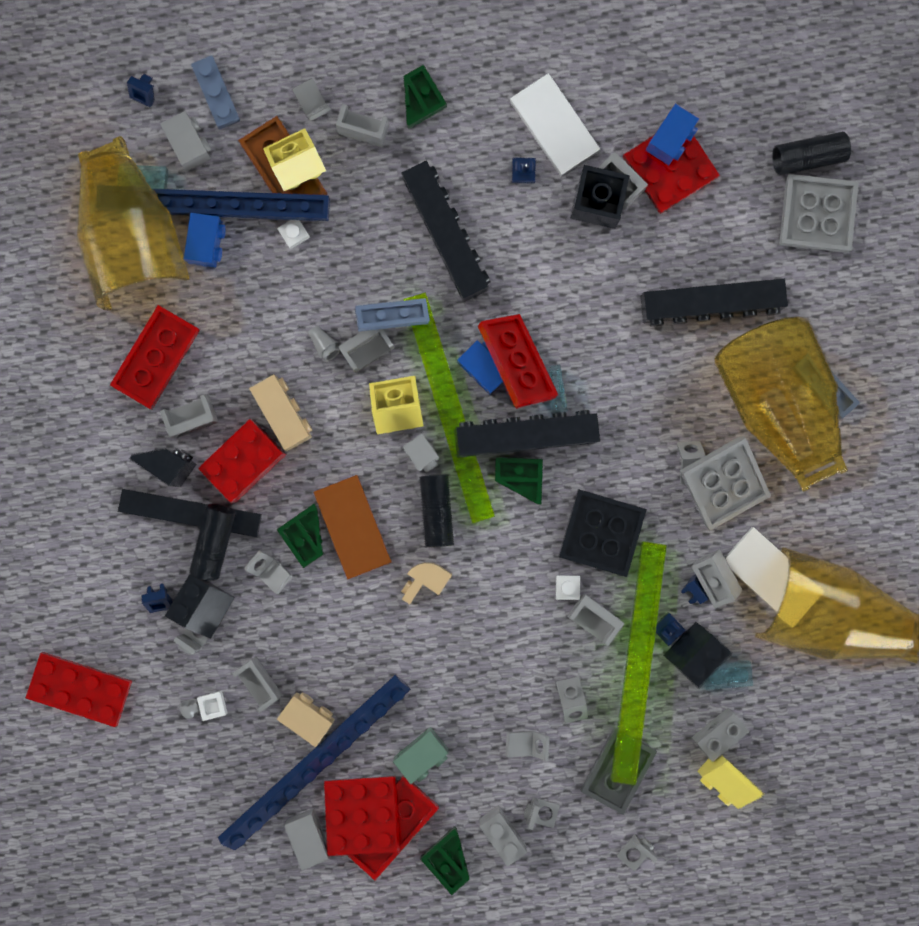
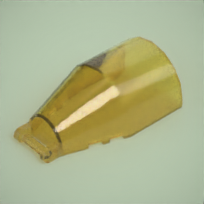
M115 137L112 142L89 152L85 150L78 153L81 175L77 241L96 306L106 311L112 310L108 294L138 282L163 278L190 280L170 212L162 205L157 197L158 195L151 189L145 180L146 178L130 157L123 137Z
M795 316L765 323L735 338L718 352L714 358L715 365L744 426L795 476L802 492L809 490L810 486L837 473L843 474L848 471L842 458L841 432L838 423L837 382L807 318ZM831 462H834V465L826 469H823L809 477H804V475L820 467H823Z
M782 547L781 552L787 555L789 564L784 597L772 624L765 632L756 633V638L822 659L901 658L918 664L919 614L910 611L851 568Z

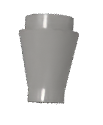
M315 326L308 332L320 358L330 361L339 354V344L325 333L320 326Z

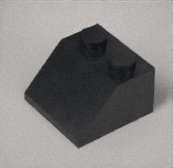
M583 165L570 219L615 229L621 219L630 175Z
M177 448L174 450L160 449L133 454L129 458L171 487H181L197 465L192 461L193 456Z
M189 574L166 612L165 617L188 630L211 639L235 597L210 582Z
M695 622L663 656L693 685L700 689L731 657L732 652L715 636Z

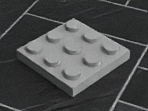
M788 174L785 183L779 245L843 253L851 252L859 182Z
M742 435L680 470L702 520L710 531L771 497L747 439Z

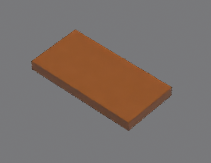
M275 116L238 140L272 193L328 195L318 178L309 179L295 189L283 191L263 149L290 136L278 116Z
M358 475L313 492L347 580L392 562Z

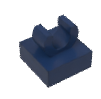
M143 74L139 80L131 76L127 81L129 97L151 108L155 101L154 85L150 84L153 77Z
M513 157L512 183H535L536 158Z
M696 574L690 578L681 591L682 594L690 591L694 595L688 601L690 604L696 601L702 604L709 599Z
M163 583L160 584L159 591L154 592L153 588L148 586L147 594L142 595V604L149 613L168 610L173 602Z
M669 612L651 628L667 646H670L685 631L682 625Z

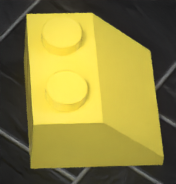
M305 128L263 148L283 191L295 189L301 183L309 179H316L326 171Z
M415 376L369 383L372 415L377 434L424 426Z
M722 755L713 762L708 758L697 771L702 776L700 781L709 790H712L714 787L720 792L718 798L728 807L732 803L737 809H740L763 796V793Z

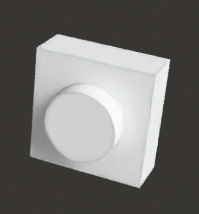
M289 220L277 228L290 250L310 238L300 220Z
M556 575V600H580V576Z
M222 690L197 697L202 721L227 714Z

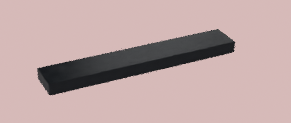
M122 489L118 512L200 527L204 510L208 504ZM234 509L236 516L231 533L258 537L262 514Z

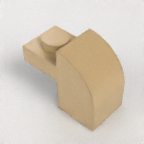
M423 562L415 565L407 573L415 580L413 582L408 580L401 592L405 594L402 600L410 605L422 585L439 595L451 578L452 573L432 562Z

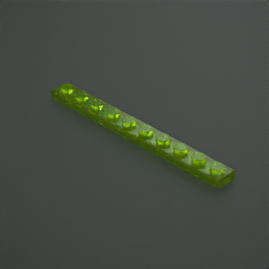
M426 292L403 300L426 298L429 324L412 326L473 524L495 517L477 456L457 458L454 429L459 427V423L466 421Z
M644 541L641 543L611 772L612 782L636 785L667 548V545Z

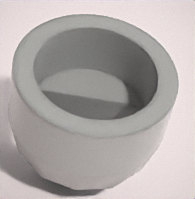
M189 699L179 704L180 712L186 719H192L200 711L197 699Z

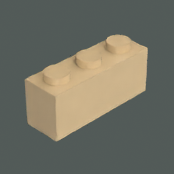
M272 375L249 388L285 451H289L312 438L309 433L312 431V428L307 419L302 420L298 414V411L301 409L295 398L290 400L286 393L289 387L283 378L278 379L276 375Z

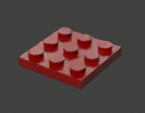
M654 135L623 154L626 163L648 184L644 191L659 214H662L720 176L695 136L691 141L685 140L682 146L686 149L678 161L673 159L670 165L645 151Z
M396 776L324 781L327 856L400 851Z

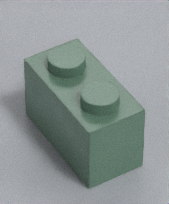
M429 727L395 755L393 763L410 784L416 780L420 782L429 774L428 770L434 765L438 767L447 760L448 748L435 731Z

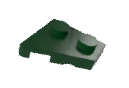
M424 64L403 76L408 129L447 108L446 101Z
M496 457L495 482L536 504L542 505L543 459Z
M312 504L277 529L303 568L324 555L316 504Z
M454 826L420 856V860L451 895L470 880L458 830Z

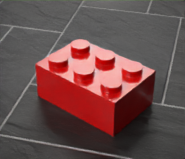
M249 419L198 469L230 503H237L287 454L254 420Z

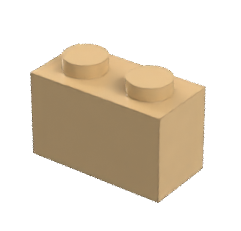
M296 692L277 720L311 745L317 747L335 719L332 718L333 714L323 706L318 708L312 703L313 699L303 692L300 695Z

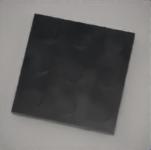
M578 489L558 557L628 577L647 509Z

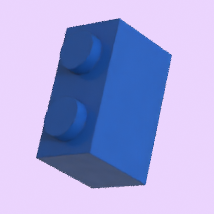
M674 104L645 151L667 165H670L673 159L678 161L686 149L682 146L686 139L691 141L698 130L695 125L699 118L679 105Z
M190 213L184 260L187 263L216 268L217 261H221L222 248L220 247V240L225 237L226 226L218 216Z
M477 340L457 360V363L489 395L503 383L485 342L481 344Z

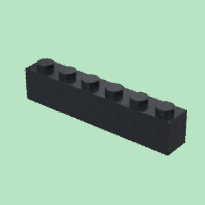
M426 160L401 172L402 179L463 303L488 291V284L491 283L490 278L485 270L481 271L478 265L480 258L475 249H470L467 243L470 241V238L465 228L460 229L457 223L460 218L454 207L450 208L447 202L450 198L445 187L440 188L437 182L439 175L435 167H430Z
M785 278L643 292L640 296L643 323H650V327L662 326L664 321H673L675 325L687 323V319H696V322H706L711 320L710 317L719 316L720 320H729L738 314H743V318L756 317L759 312H766V316L781 314L780 310L788 307Z
M589 410L576 411L575 416H567L566 412L552 414L553 418L533 415L529 416L530 420L521 421L520 417L506 418L504 423H497V419L484 420L483 425H474L473 421L459 423V427L454 429L456 455L459 458L595 444L600 442L597 413L590 414Z

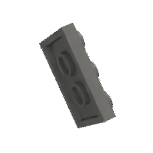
M614 727L581 787V792L624 815L657 751Z

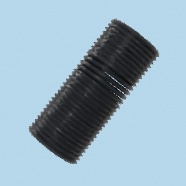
M843 131L775 145L772 152L775 172L778 175H784L847 162L851 156L850 138Z
M448 474L419 477L421 503H423L421 508L423 514L422 521H424V547L426 548L454 545L452 508L449 506L451 505Z
M221 504L206 505L197 537V545H195L196 548L189 572L192 576L202 580L214 581L220 578L225 552L236 516L234 509Z

